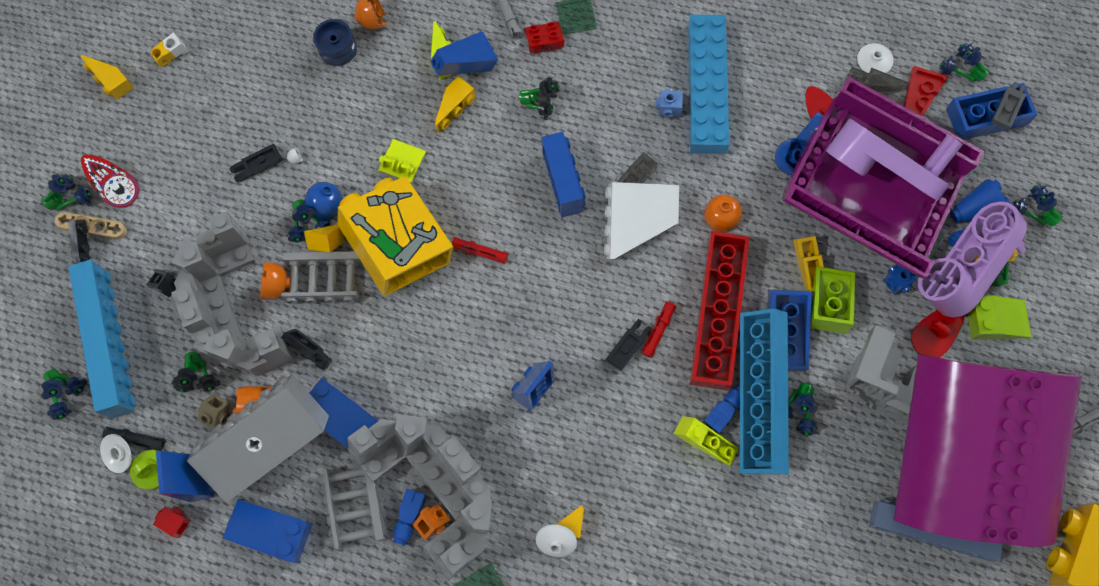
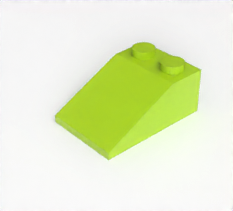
M816 267L812 288L810 329L847 334L854 325L855 272Z
M983 296L979 303L967 313L971 340L1032 338L1025 300L1000 296Z

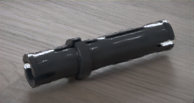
M108 426L105 427L106 429L103 430L102 434L103 438L110 434H117L127 444L159 451L163 450L166 442L165 438Z

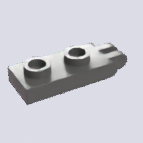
M1014 82L1011 87L1008 86L990 123L1006 130L1012 127L1026 96L1023 93L1025 86L1021 85L1016 90L1018 83Z

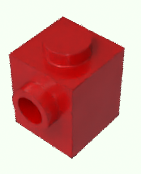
M164 506L156 514L152 525L172 537L180 538L191 520L183 515L184 511L180 508Z

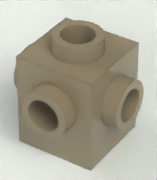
M215 393L201 402L198 408L199 415L197 420L211 429L220 423L223 425L229 417L230 402Z

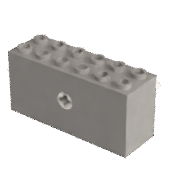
M293 374L287 378L285 376L281 377L275 383L276 386L271 390L269 388L265 389L259 395V399L255 402L253 400L249 401L243 407L244 410L239 414L234 412L228 417L227 423L224 425L218 424L211 430L212 434L208 437L202 436L195 442L196 446L190 450L191 455L187 462L226 503L324 432L329 415Z

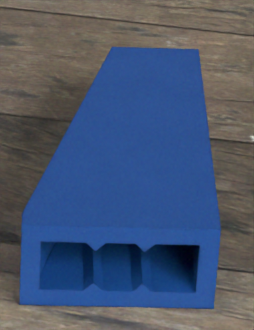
M479 32L437 49L430 62L437 75L442 76L491 71L498 58L484 32Z

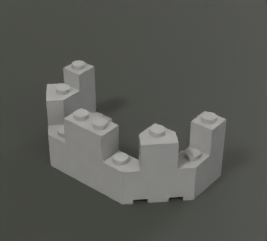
M227 211L209 218L212 229L198 234L195 242L183 239L172 261V264L180 270L174 282L177 290L171 293L183 327L193 334L199 352L210 359L255 376H260L294 361L287 342L281 338L283 331L280 326L244 340L220 276L256 261L244 230Z
M875 325L868 334L862 352L854 361L845 387L852 391L854 389L856 391L855 396L862 402H869L871 410L908 425L916 365L910 369L905 384L895 379L894 375L903 354L902 351L897 350L896 346L892 345L896 333L891 332L886 326Z
M397 414L396 421L381 419L369 429L364 425L348 437V451L372 483L406 458L455 520L454 523L423 547L447 580H451L485 550L492 500H490V488L478 475L480 467L455 436L450 439L440 426L427 425V418Z

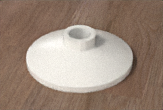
M876 43L862 47L857 56L860 68L871 75L887 73L894 61L890 50Z
M117 434L105 436L100 445V453L104 464L115 473L126 471L131 464V451L127 442Z
M553 524L544 526L538 531L536 544L543 553L549 556L564 557L574 552L577 546V538L569 528Z

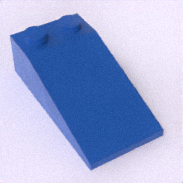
M768 289L767 309L774 308L787 312L788 369L809 370L812 292L807 290Z
M551 361L535 363L533 367L529 366L523 374L525 376L521 382L517 381L511 389L512 398L530 412L555 381L554 368Z
M323 378L310 391V395L329 415L324 431L347 448L350 435L364 425L369 429L378 422L376 418Z
M156 451L159 493L161 495L191 503L214 498L215 491L187 462L191 454Z
M238 499L222 539L298 564L313 524Z

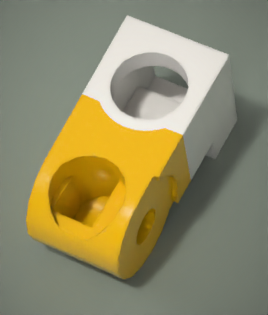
M173 32L157 44L150 54L157 65L163 67L180 54L188 53L189 50Z

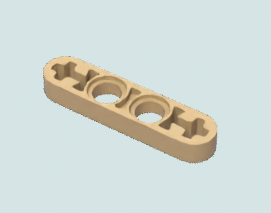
M68 212L59 213L55 218V224L65 231H69L68 222L63 224L62 220L68 219L87 221V235L120 240L127 234V228L118 221ZM99 224H104V229L96 232V227ZM110 228L115 230H118V228H120L121 231L114 233L112 230H110Z

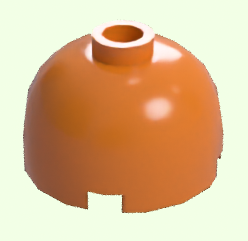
M358 0L355 6L356 14H354L358 24L361 23L368 30L381 29L387 25V22L383 23L382 15H385V12L379 0Z
M721 194L713 197L704 210L705 221L712 230L726 233L733 230L739 225L742 218L740 203L730 195Z
M264 261L260 299L275 300L281 297V293L285 292V288L289 289L290 277H287L283 266Z

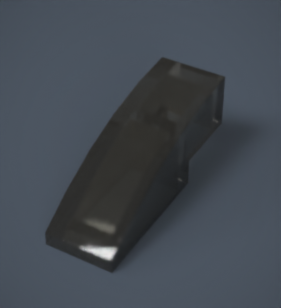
M852 66L846 79L851 77L880 94L900 93L906 83L904 80L872 67L869 73Z
M643 152L617 182L644 184L657 170L658 163Z

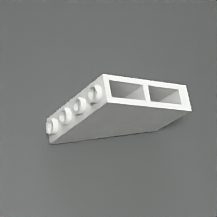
M612 182L606 187L605 197L608 198V206L605 207V217H608V223L604 229V234L607 236V244L604 245V255H607V260L619 257L678 224L679 185Z

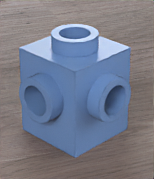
M661 90L660 97H656V108H659V115L665 117L681 116L683 91Z

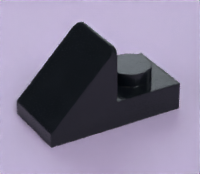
M156 269L146 285L167 297H171V292L176 289L174 284L176 279L169 272Z

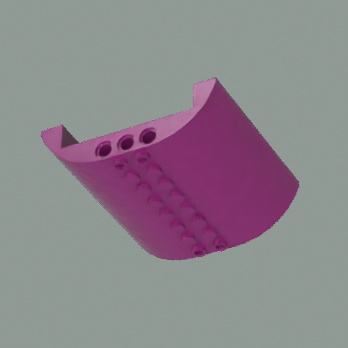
M848 77L833 98L809 139L783 192L782 201L921 279H926L934 261L928 258L965 175L978 166L984 151L855 79ZM849 118L922 167L947 135L963 144L938 176L950 185L938 201L877 161L864 177L830 155L826 149Z
M918 355L894 520L922 531L969 541L1028 547H1044L1055 544L1082 375L1061 371L1052 373L951 361L935 356Z

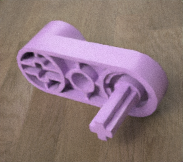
M849 118L826 151L864 177L877 161L938 201L950 186L938 176L963 144L947 135L922 167Z
M1001 201L990 203L983 207L974 216L946 258L934 261L926 279L919 277L918 288L920 293L943 315L958 317L969 313L979 303L1014 251L1017 249V253L1020 254L1026 251L1025 243L1022 240L1027 231V223L1018 209L1008 202ZM980 256V258L977 261L972 263V261L975 258Z

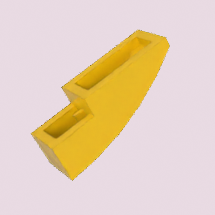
M816 236L793 239L805 288L807 291L812 292L816 267L824 268L822 255H819Z

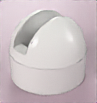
M297 148L288 152L287 159L290 163L296 164L303 161L301 153Z

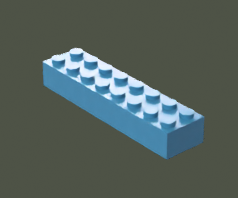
M690 15L688 22L690 154H726L729 147L726 15Z
M92 260L68 266L94 411L111 419L135 412L136 400L131 394L132 380L127 374L129 364L123 354L125 345L120 338L122 328L117 323L116 318L119 313L113 302L115 293L110 287V282L112 281L111 274Z
M774 308L740 313V473L789 475L787 312Z

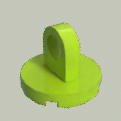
M146 450L138 454L133 460L130 467V477L138 488L145 490H156L159 488L156 460L157 450Z

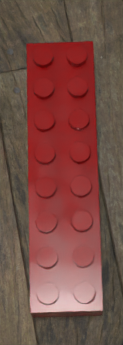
M715 231L710 233L689 385L729 391L732 386L750 239L748 236Z

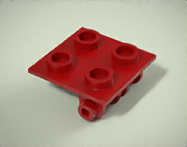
M559 21L548 22L542 25H531L524 28L530 53H541V46H543V50L546 52L545 45H548L549 51H551V45L552 50L564 47L565 40Z

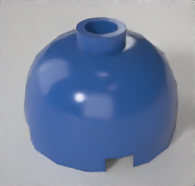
M790 138L783 141L775 151L777 168L781 172L791 175L807 142L802 138Z
M318 182L308 189L304 205L314 209L313 217L329 220L332 219V216L338 215V206H340L342 194L334 184Z

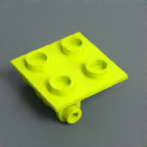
M393 139L384 156L381 155L379 158L381 165L378 171L397 178L406 176L409 182L412 183L426 151Z

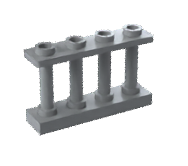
M355 251L283 254L284 262L291 267L289 292L281 293V297L288 304H298V301H305L309 304L324 301L325 303L332 304L340 300H344L345 303H355V300H361L360 294L354 291L355 267L357 264H362ZM301 265H308L310 267L308 292H297L298 269ZM319 265L328 266L327 292H316L317 268ZM338 265L347 266L346 291L335 292L336 267Z
M361 467L331 474L330 469L323 468V474H321L320 478L322 486H325L326 490L324 503L329 509L327 523L332 529V535H330L331 546L335 550L341 551L343 550L342 543L370 536L378 542L387 540L377 480L372 483ZM358 476L365 477L366 485H364V488L334 494L333 482ZM361 496L369 498L370 505H367V508L337 514L336 502ZM365 516L372 517L373 525L370 528L341 535L339 522Z

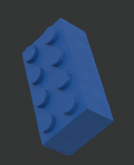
M1025 83L1018 84L1016 90H1018L1021 85L1025 86ZM1008 86L953 98L946 111L956 136L964 140L1006 130L990 122ZM1026 86L1023 91L1026 96L1010 129L1029 125L1038 115Z
M563 131L541 137L542 153L561 218L582 213L583 206L586 205L584 199L586 196L584 188H580L579 182L581 179L578 170L575 171L574 155L570 154L569 138H565Z

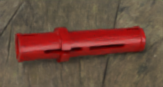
M454 237L452 241L453 248L467 252L468 255L474 254L506 264L509 253L476 244L473 240L466 241Z
M666 301L660 315L656 317L655 326L641 351V354L653 358L664 331L671 323L670 319L677 308L675 304Z

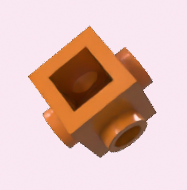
M439 504L432 508L427 506L419 513L420 516L413 523V526L423 539L427 540L434 534L437 536L446 529L445 525L450 521V518Z

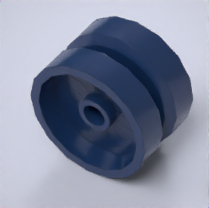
M329 19L316 27L313 33V42L325 63L332 66H342L349 63L355 57L357 44L348 24L342 20Z

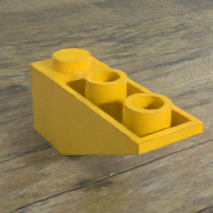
M84 55L80 56L85 62L82 65L89 73H94L92 76L99 85H104L102 89L108 97L112 95L117 100L134 88L117 67Z
M459 76L445 89L435 120V127L438 133L442 129L448 128L450 121L454 117H459L463 109L467 105H471L475 100L474 88Z

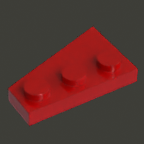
M914 66L911 69L903 107L922 117L949 76Z

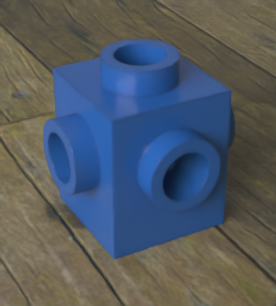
M898 265L889 269V274L883 279L894 295L901 291L903 294L913 288L912 284L917 280L916 275Z

